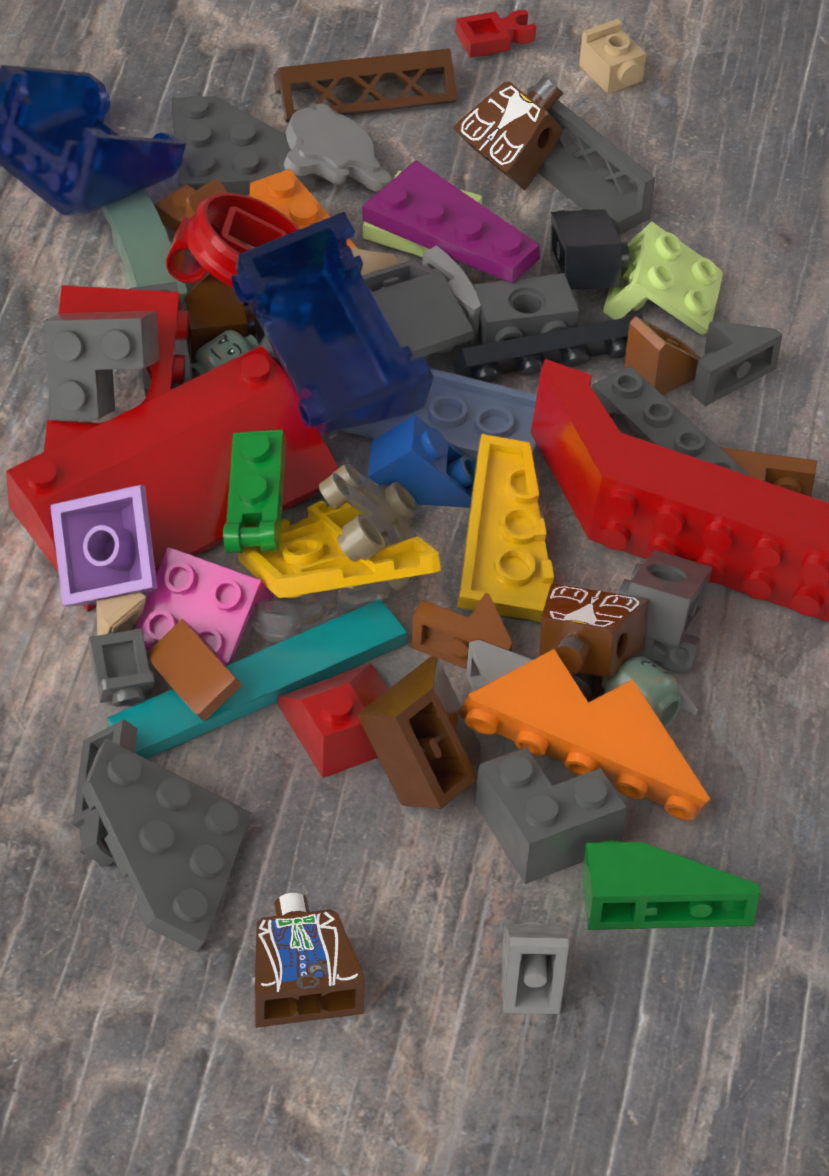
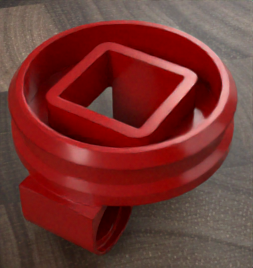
M219 193L209 196L198 204L196 214L191 219L184 216L174 235L166 258V267L169 274L180 282L196 283L202 280L207 272H209L233 289L253 296L251 310H253L254 316L260 322L269 325L268 306L272 296L277 292H303L306 281L304 275L310 270L312 265V255L308 241L296 224L269 204L238 193ZM228 234L231 235V236H233V237H235V238H237V239H239V240H241V241H243V242H245V243H247V244H249V245H251V246H253V247H255V248H257V249H259V250H261V251H263V252H265V253H267V254H269L270 257L267 256V255H265V254H263V253H261V252H259V251H257V250H255V249H253V248H251V247H249V246H247V245H245V244H243V243H241V242H239V241H237V240H235V239H233V238H231V237H229ZM183 250H190L193 256L188 255Z

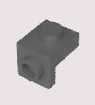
M141 628L89 637L88 644L100 703L113 700L114 706H130L144 701V695L152 694L155 680L153 672L149 670Z

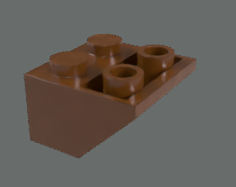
M437 656L429 657L357 714L401 804L406 806L442 809L478 778L481 745L473 729L468 727L465 720L459 715L462 706Z

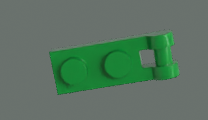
M283 430L233 433L227 521L223 529L224 547L227 554L243 553L245 547H261L262 551L279 550L286 439ZM247 525H259L254 527H246Z

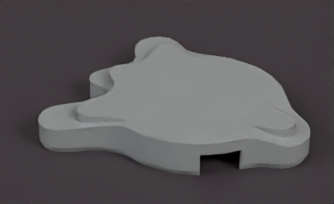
M321 103L310 104L309 107L297 110L292 115L285 132L287 143L291 149L284 161V168L286 170L290 169L296 176L316 174L336 185L345 183L348 176L374 192H379L392 181L391 175L380 166L374 156V144L370 136L353 120Z

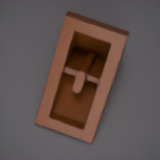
M635 316L629 324L624 368L628 366L633 367L662 395L695 379L697 364L702 358L681 339Z

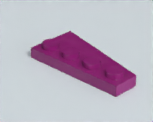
M417 160L362 205V220L429 249L437 245L451 258L512 284L540 259V245Z

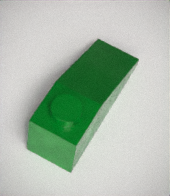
M609 840L602 843H586L582 883L588 930L754 925L760 896L759 884L643 842Z

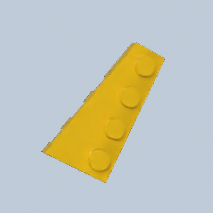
M481 434L457 608L474 611L484 594L489 593L499 615L541 622L548 592L554 580L552 562L548 560L545 543L547 534L544 518H541L539 510V489L530 442Z

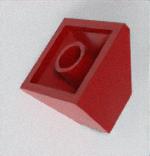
M372 663L277 697L279 708L322 778L378 758L357 716L360 711L388 690Z

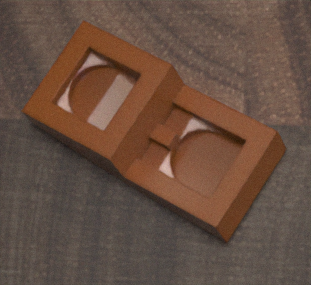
M183 618L146 653L149 661L203 721H206L243 685Z

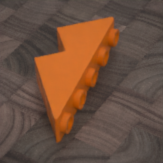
M555 649L468 694L459 711V715L471 729L482 734L491 735L496 733L514 741L519 749L527 747L534 756L547 755L563 762L570 772L578 776L601 768L619 793L632 799L646 798L662 805L669 815L684 821L694 820L711 800L633 679L588 703Z

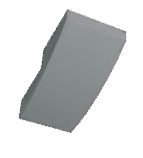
M436 245L423 253L422 265L439 271L444 275L474 330V339L468 341V343L473 344L478 341L480 301L473 284L465 272L447 253Z

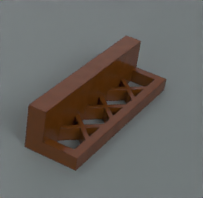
M450 48L279 67L273 75L276 93L281 92L285 122L290 121L292 115L297 111L294 110L292 91L314 89L321 95L316 104H322L326 99L333 104L329 107L341 115L454 103L458 100ZM443 74L445 93L429 94L416 84V81L420 76ZM399 79L406 85L400 96L394 99L385 98L373 88L378 81ZM356 84L364 90L358 100L350 104H344L330 93L335 86ZM410 89L419 95L405 97ZM368 94L376 100L362 102Z

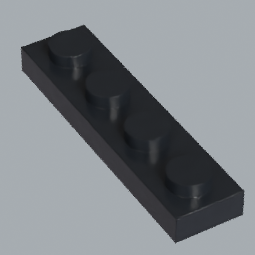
M637 315V317L643 319V315ZM635 316L463 348L453 364L454 371L457 375L490 383L499 379L501 374L518 371L520 376L539 373L545 359L556 363L563 362V365L568 367H575L590 361L593 356L608 354V358L611 359L621 358L626 355L629 324Z

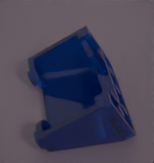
M1 65L0 165L65 216L87 215L173 177L182 164L186 143L170 133L161 132L153 138L129 137L117 134L104 124L105 116L110 108L109 93L105 85L90 73Z
M345 212L238 254L237 274L232 276V284L237 297L242 303H249L300 399L298 401V409L305 425L309 429L315 427L321 434L403 417L416 412L425 406L434 379L423 356L411 361L413 353L409 346L400 347L361 275L364 263L359 255L354 257L352 250L346 242V239L354 237L355 230Z

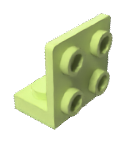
M651 222L628 243V270L621 271V287L609 288L603 312L614 320L621 319L632 309L638 311L649 299L704 336L708 332L709 323L713 321L723 272L711 260L702 257L682 243L674 234L666 232Z

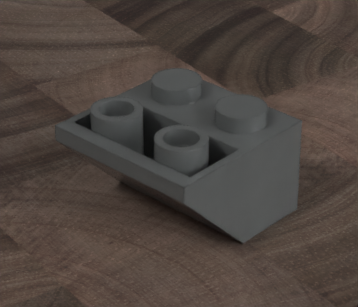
M409 260L339 283L340 336L359 344V347L363 350L375 351L389 357L395 364H415L421 357L435 352L445 353L452 351L454 346L474 339V330L444 275L439 271Z

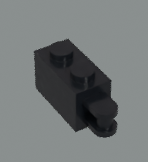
M582 209L578 211L559 210L551 212L550 255L558 273H565L570 289L621 287V271L628 270L629 249L627 242H621L619 226L612 224L606 210Z

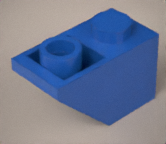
M413 415L371 441L368 477L379 486L383 484L390 486L395 481L401 483L411 493L416 503L420 505L470 508L476 462L473 458L464 455L449 443L437 429L431 428L419 417Z

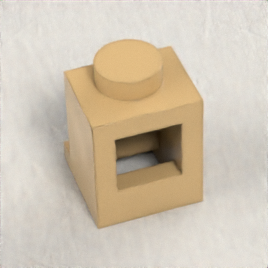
M619 19L582 31L579 66L607 94L642 82L644 78L646 53L622 30L623 23Z

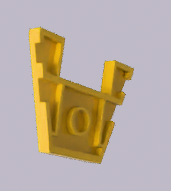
M319 501L307 507L309 517L291 526L289 520H282L280 547L277 551H262L261 547H245L243 553H238L239 562L257 579L262 580L264 585L278 598H295L309 593L441 571L438 551L419 536L385 546L384 549L367 561L360 559L357 562H353L340 548L337 538L342 534V527L362 513L348 503L335 509L331 505L326 507V502Z

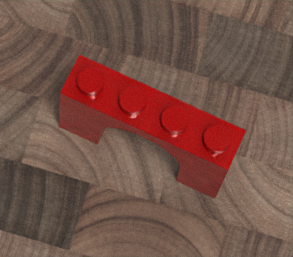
M61 285L58 314L157 311L160 360L144 368V371L151 380L148 394L141 404L175 388V384H184L185 355H178L179 340H188L189 311L181 310L179 292ZM47 420L44 452L102 423Z

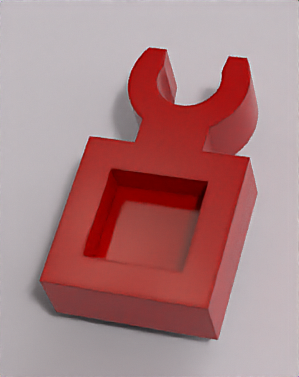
M526 10L514 11L506 18H500L497 12L494 11L457 18L455 33L469 57L472 58L509 51L511 42L527 44L535 41L536 25H527L528 12Z

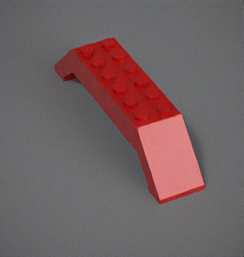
M545 359L541 367L530 433L589 540L603 544L610 549L621 550L644 559H648L652 552L657 550L711 566L713 568L709 583H716L745 593L752 598L763 599L795 610L804 616H812L829 622V503L621 433L591 388L592 374Z

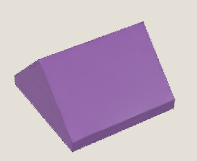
M137 485L50 505L63 606L96 605L97 600L137 592L147 596L158 588L145 486Z

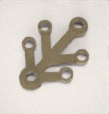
M345 463L319 484L321 494L333 508L338 509L345 503H348L362 513L342 527V534L337 538L340 548L353 562H357L360 559L367 561L384 549L385 546L413 538L409 527L413 524L412 518L419 514V508L411 493L401 483L395 481L390 486L383 484L378 487L361 475L350 463ZM414 576L388 580L387 582L393 589L400 591L414 581Z

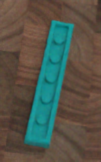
M378 599L227 665L226 667L243 685L206 721L199 718L176 691L171 689L107 717L108 727L124 719L136 727L135 754L148 759L277 702L278 696L326 680L406 645L407 631L382 600Z

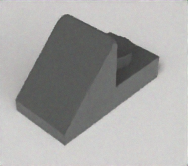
M720 321L710 322L705 345V356L698 361L693 396L704 406H707L775 370L778 363L782 334L777 329Z

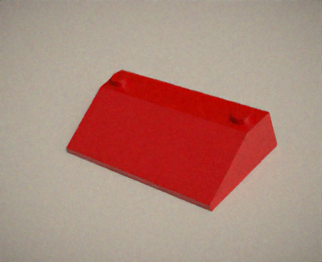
M261 345L6 470L8 507L58 572L50 505L137 485L145 486L157 575L168 547L197 556L224 542L223 529L227 521L233 433L283 430L286 439L282 512L320 492L319 484L331 476L338 469V466L290 378ZM97 604L84 605L87 612L97 607Z

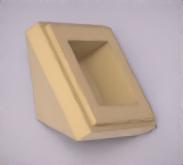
M141 592L97 600V636L134 630L140 615L143 613L146 596Z

